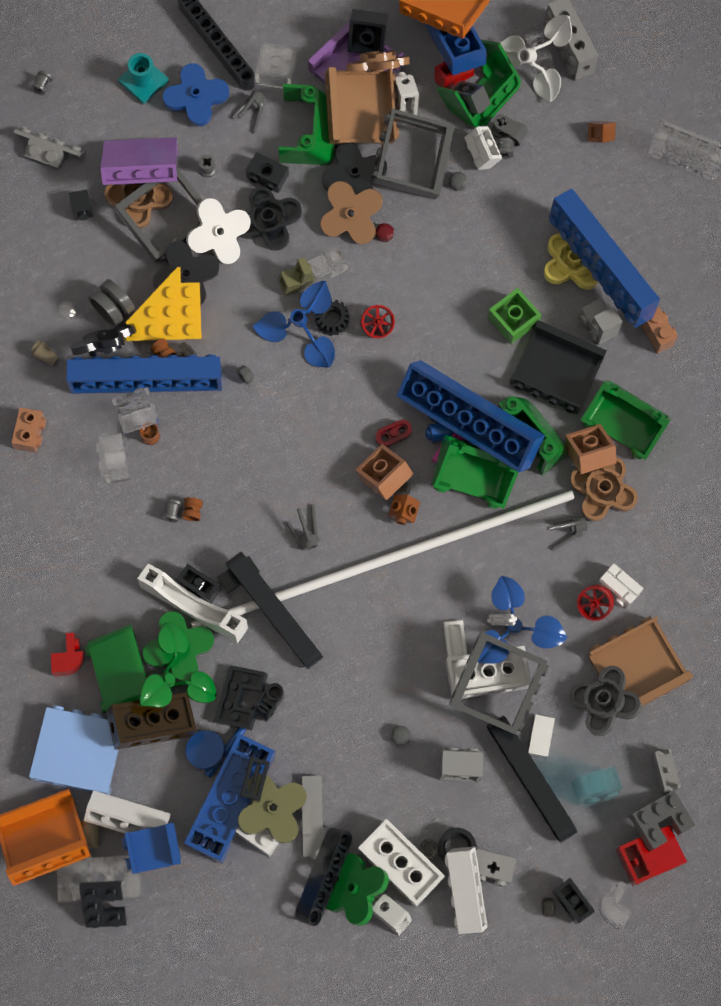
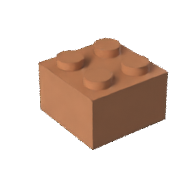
M601 424L565 435L568 455L581 474L617 463L616 446Z
M383 444L355 469L362 482L385 500L389 499L413 475L406 461Z

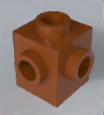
M408 494L394 495L388 516L393 518L395 523L399 525L414 523L420 501Z

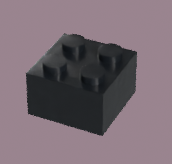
M352 9L347 52L360 54L375 51L384 52L388 14Z

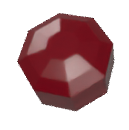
M382 223L377 227L376 237L381 242H388L393 239L394 228L390 224Z

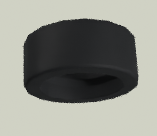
M456 827L443 833L438 843V852L444 863L445 856L447 855L445 845L452 836H462L468 842L469 847L477 848L475 838L469 831Z

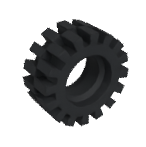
M335 299V302L331 301V305L326 312L315 315L318 329L320 331L323 330L324 334L328 332L329 336H332V333L339 335V331L341 333L344 332V328H347L349 323L348 308L344 307L343 302L338 303V300ZM328 312H336L340 318L336 323H329L326 321L325 315Z

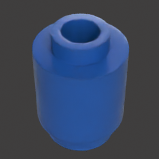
M440 423L429 424L428 429H425L426 438L431 443L441 442L444 435L451 436L454 433Z

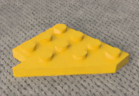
M177 267L126 321V324L134 323L137 330L136 333L126 337V341H148L162 338L165 340L202 339L200 283H181V267Z

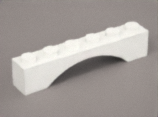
M149 563L137 578L140 588L237 644L248 629L245 618L231 610L215 606L197 597L175 582L165 572Z

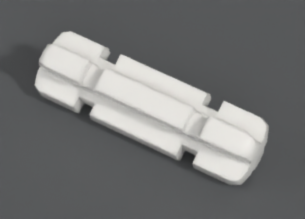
M489 614L487 622L491 625L513 626L517 617L513 614Z

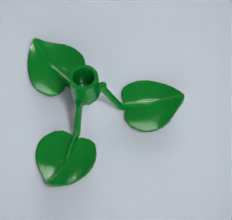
M165 622L158 634V645L164 653H173V657L163 670L162 675L153 674L146 678L140 692V706L165 707L172 698L170 688L185 684L189 685L186 693L193 701L199 703L214 701L217 698V692L214 682L208 674L198 671L190 676V681L175 682V676L168 672L177 658V653L187 651L188 639L185 632L179 626L171 622Z

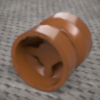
M164 338L156 341L150 348V351L160 358L176 355L174 349L169 348L168 342Z
M145 422L141 425L139 432L142 441L147 445L156 444L160 439L157 425L153 422Z
M192 497L184 498L185 509L182 511L181 518L188 521H200V509L203 507V501Z

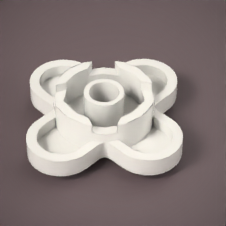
M212 198L204 199L197 206V216L200 225L189 231L186 243L193 252L204 253L212 249L215 257L221 263H234L240 256V247L236 237L248 231L250 217L243 210H232L225 213L217 200ZM218 228L221 230L220 235L217 233Z

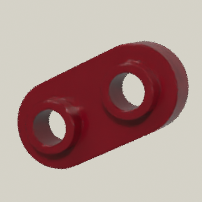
M398 420L379 429L376 433V443L379 446L383 444L386 447H390L409 438L412 432L411 424L406 420ZM399 429H404L406 432L400 433ZM386 436L388 440L383 441L381 438Z

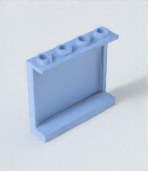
M60 706L46 707L29 778L33 781L92 793L94 790L110 795V785L119 749L114 750L108 720L102 719V715L91 713V716L83 715L84 712L72 709L71 712L64 711V708Z

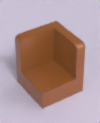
M597 121L588 123V141L601 143L614 141L616 122Z

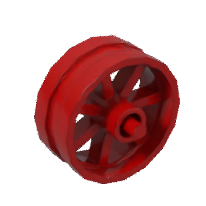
M383 305L369 306L363 311L360 318L361 329L371 338L386 337L392 332L395 324L393 313ZM376 308V317L372 316L368 311ZM379 308L387 311L381 317H379ZM365 315L369 316L372 321L364 323ZM389 315L391 323L384 322L383 319ZM373 324L374 326L369 333L365 326ZM382 324L390 326L386 333H384ZM377 326L382 335H373Z
M599 584L590 585L585 588L577 599V608L580 614L585 619L591 621L604 619L610 614L614 606V597L611 591ZM593 589V598L585 592ZM597 589L601 590L604 594L600 597L597 596ZM607 596L609 603L602 602V599ZM585 597L590 602L582 604V598ZM589 606L591 608L590 613L586 612L584 607ZM600 606L609 607V609L604 614ZM595 609L598 610L600 616H593Z

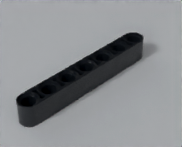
M178 0V7L240 88L245 91L253 89L255 86L254 71L198 0H189L187 2Z
M240 551L225 563L303 665L309 669L323 658L320 651L246 556Z
M504 715L497 719L511 726ZM492 724L486 725L490 735L556 839L562 843L578 833L574 823L518 735Z

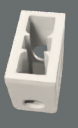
M399 72L395 75L396 80L394 84V91L397 94V110L417 115L419 93L412 75H406L405 72Z
M383 894L381 897L379 895L375 896L372 902L374 915L400 936L412 921L409 913L386 894ZM389 907L387 911L383 912L384 908Z

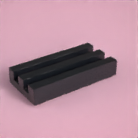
M254 757L249 758L240 793L241 798L260 802L270 762ZM254 762L257 764L248 794L245 792ZM261 765H264L257 796H255L253 793Z

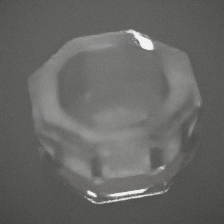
M62 301L58 305L59 316L64 320L72 319L76 315L75 304L71 301Z

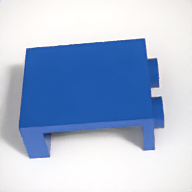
M174 823L125 833V838H122L123 848L128 850L129 858H126L128 871L132 870V874L182 864Z

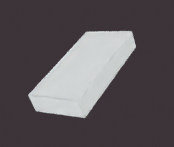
M463 620L443 622L447 657L467 655Z
M535 714L528 749L530 755L548 757L555 718Z

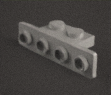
M21 126L13 131V133L29 138L25 152L26 157L56 168L61 167L65 151L80 157L86 154L77 145H65V141L56 138L54 140L48 139V135L40 132L34 134L27 127Z
M302 776V786L306 791L307 799L305 804L298 810L302 811V819H298V831H302L303 856L317 857L323 842L322 776Z

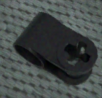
M278 683L270 684L251 708L257 711L264 718L265 722L270 720L284 698L282 686ZM279 689L281 691L280 696L277 698L271 697V690Z

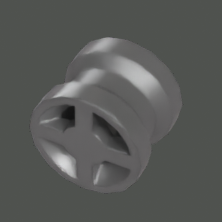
M510 138L498 139L496 145L502 159L512 158L514 155L512 150L514 140Z

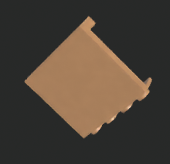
M329 67L325 71L329 144L382 143L379 141L381 131H384L386 125L383 124L384 116L392 108L395 109V102L397 100V94L394 91L393 85L396 80L393 69L373 72V70L347 72V70H336V67ZM393 121L388 144L394 143L399 137V128L396 127V121Z
M658 616L645 618L640 622L641 625L636 628L634 625L624 630V634L619 637L617 634L607 639L608 643L602 646L600 643L590 648L591 652L587 655L598 676L608 666L619 667L626 676L624 691L635 693L639 697L642 707L693 678L690 671L686 672L657 622Z

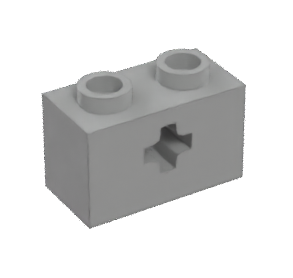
M476 849L480 881L485 882L486 879L494 880L493 884L503 887L506 884H510L516 859ZM492 864H495V868L498 869V871H495L492 874L490 873L491 869L487 867L491 866Z

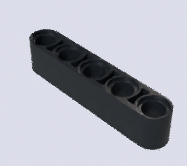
M334 827L327 831L295 911L297 921L311 926H317L320 923L352 843L350 832Z

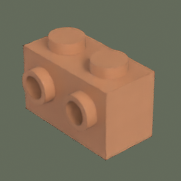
M657 307L651 320L641 325L657 354L674 346L677 340V332L674 327L670 326L666 313L662 312L660 307Z
M19 408L11 442L14 449L37 453L38 447H41L42 444L41 431L46 427V418L42 411Z

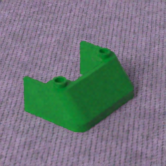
M481 40L486 48L487 56L486 65L481 66L484 77L478 84L484 85L491 103L485 108L484 112L480 114L469 112L456 90L442 87L436 88L448 110L474 129L486 126L521 85V79L502 45L498 42Z
M283 84L284 101L313 103L315 107L313 135H302L298 139L297 147L279 146V163L331 164L334 160L335 144H329L326 93L312 85Z

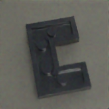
M230 665L214 722L252 731L257 711L242 708L240 705L245 690L263 693L268 674L262 671Z
M121 881L79 883L86 928L127 926L125 906L104 907V901L123 900Z

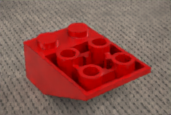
M670 825L661 828L667 842L650 852L641 837L615 849L632 887L687 863Z

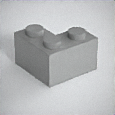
M601 298L581 308L579 314L580 322L583 326L586 325L590 338L596 341L598 345L617 336L623 322L614 307L612 306L607 309Z

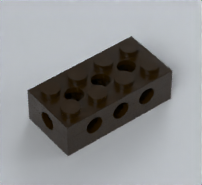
M187 693L172 695L170 703L162 708L140 706V700L113 704L106 711L114 750L191 737L197 730Z

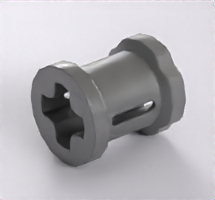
M40 70L37 73L38 77L35 83L31 84V89L40 95H45V89L49 82H52L53 77L49 73Z
M211 155L201 156L199 159L200 173L204 177H212L216 173L215 159Z
M166 499L165 513L162 514L161 518L165 521L177 523L179 520L177 518L178 512L183 503L175 499Z

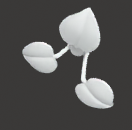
M559 15L551 19L544 30L545 36L550 40L536 47L526 48L524 40L519 36L507 37L500 43L513 66L529 63L530 66H534L542 71V73H538L535 76L533 86L536 93L548 102H552L557 97L561 87V78L555 69L550 68L545 71L544 68L534 63L537 58L536 50L552 42L558 47L569 43L572 37V26L568 15Z

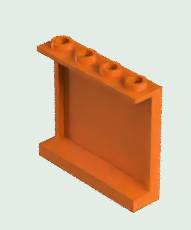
M399 0V12L421 23H426L436 29L463 39L490 0Z
M69 789L59 791L51 796L0 814V843L7 869H5L12 886L91 857L77 807Z

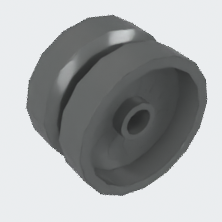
M106 279L100 285L101 292L94 290L88 296V300L104 320L116 327L123 321L122 314L128 316L135 310V306L116 283Z

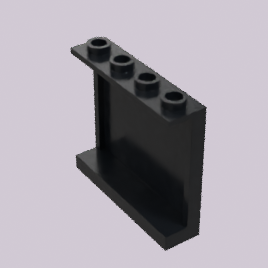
M538 320L509 384L517 390L529 392L535 398L547 400V403L550 405L563 407L568 413L578 414L607 350Z

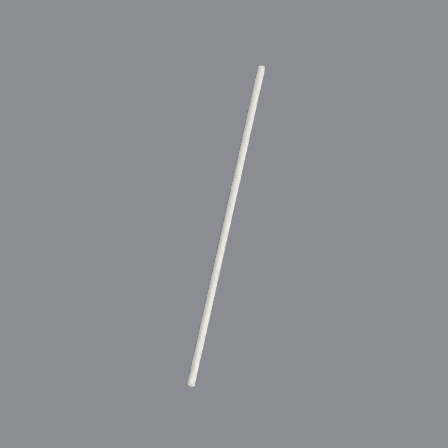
M570 490L274 594L280 601L573 500L574 494ZM253 600L228 610L240 616L260 608ZM197 620L191 622L193 628L198 626L207 627Z

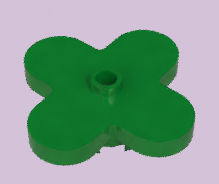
M174 611L167 612L160 618L159 629L161 630L165 622L174 623L185 632L188 639L187 651L177 653V658L172 664L171 670L178 681H190V676L199 671L196 660L197 655L207 653L212 649L214 636L211 630L204 626L188 629L180 613ZM157 639L149 641L143 649L144 660L152 667L168 665L173 657V653L166 654L160 649Z
M353 853L347 854L339 874V881L334 886L326 909L333 913L345 910L346 919L355 926L367 924L373 914L372 902L375 896L383 893L388 886L389 876L387 872L378 866L366 869L364 860L360 856Z

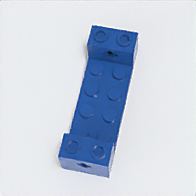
M238 734L184 842L186 847L223 864L231 848L230 843L238 828V816L251 802L247 798L240 797L249 758L254 757L270 762V768L276 756L275 750ZM253 762L249 779L254 775L257 763ZM264 765L260 766L258 774L263 773Z

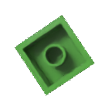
M516 288L489 309L487 318L512 345L536 326L542 314Z

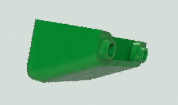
M609 380L603 382L581 418V421L584 422L583 426L586 428L601 424L610 437L630 448L633 452L631 455L638 460H642V458L647 459L672 420L663 412Z
M510 396L498 404V407L545 435L539 447L538 457L540 458V463L536 468L541 475H544L566 458L568 454L566 443L531 401L526 398Z
M444 435L432 485L436 491L445 493V491L454 489L483 498L487 502V506L493 509L498 507L504 509L519 472L471 442Z
M131 624L87 642L88 646H85L87 657L92 659L103 700L100 702L102 713H106L113 704L140 700V692L146 680V675L136 642L135 632Z

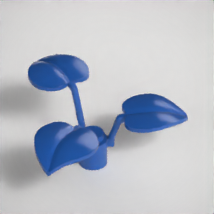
M326 281L317 282L302 293L300 304L305 309L293 310L287 324L286 318L282 313L273 311L264 315L253 325L257 334L270 342H279L285 339L287 335L285 328H289L291 323L298 328L303 327L313 342L308 344L304 351L307 362L316 367L329 368L335 359V348L332 341L325 336H321L315 341L306 327L308 319L305 314L310 313L311 310L315 314H322L331 305V294Z
M501 576L493 588L491 599L497 609L506 611L510 608V614L514 615L513 607L522 606L525 595L522 587L515 580ZM543 616L537 619L535 628L524 627L521 620L517 618L515 625H506L507 631L501 637L495 630L485 632L487 635L508 643L503 639L509 633L514 635L521 630L534 631L531 637L532 642L536 646L545 649L559 646L567 639L562 625L552 616ZM486 641L478 663H500L507 658L509 650Z

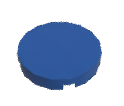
M204 730L197 732L189 739L185 751L191 765L199 770L206 771L215 768L224 759L226 749L225 743L218 734L213 731Z

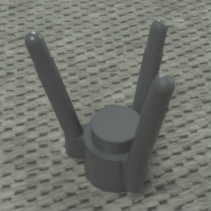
M252 91L231 118L234 119L237 115L238 118H241L248 108L252 110L258 109L252 133H256L262 110L265 107L262 103L265 99L264 96L258 91Z
M311 504L313 534L311 531H308L300 508L297 509L304 531L301 534V538L289 521L286 522L297 540L299 548L303 547V550L317 547V542L319 541L315 507Z
M584 516L547 520L548 524L564 523L547 527L548 531L569 527L570 532L575 533L553 546L552 550L563 546L576 537L583 536L582 531L587 530Z

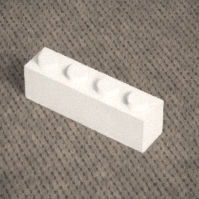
M93 790L84 821L127 833L168 824L171 814Z
M475 847L451 849L446 853L445 864L446 867H449L448 884L452 888L453 893L451 904L455 908L456 913L454 917L455 927L458 928L459 934L483 932L487 928L476 849Z

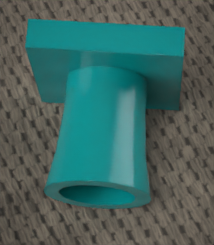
M145 53L132 55L128 60V70L118 78V83L143 105L169 82V78L153 65L152 58Z

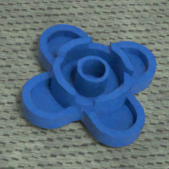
M195 63L187 64L180 73L182 83L168 87L163 93V102L172 111L185 110L191 124L204 126L211 121L212 105L224 103L228 99L229 86L221 79L206 80L204 69L200 65Z

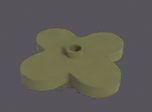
M258 774L253 793L255 796H257L262 774ZM267 775L260 802L251 800L252 804L240 812L237 819L238 827L243 833L248 835H255L266 829L276 842L280 844L290 843L298 834V824L292 813L299 810L305 804L307 799L305 789L298 783H288L281 788H277L272 779ZM253 776L249 779L247 784L246 792L248 794L250 791ZM274 805L276 807V811H271L269 809V806Z

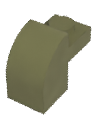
M303 257L297 260L295 268L281 271L278 281L286 296L309 287L315 279L312 274L311 265Z

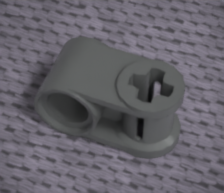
M505 115L496 116L491 128V132L495 137L514 140L515 147L521 144L528 131L525 125Z

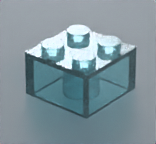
M615 766L578 776L572 782L579 806L585 804V807L597 804L600 799H604V801L615 799L623 789Z

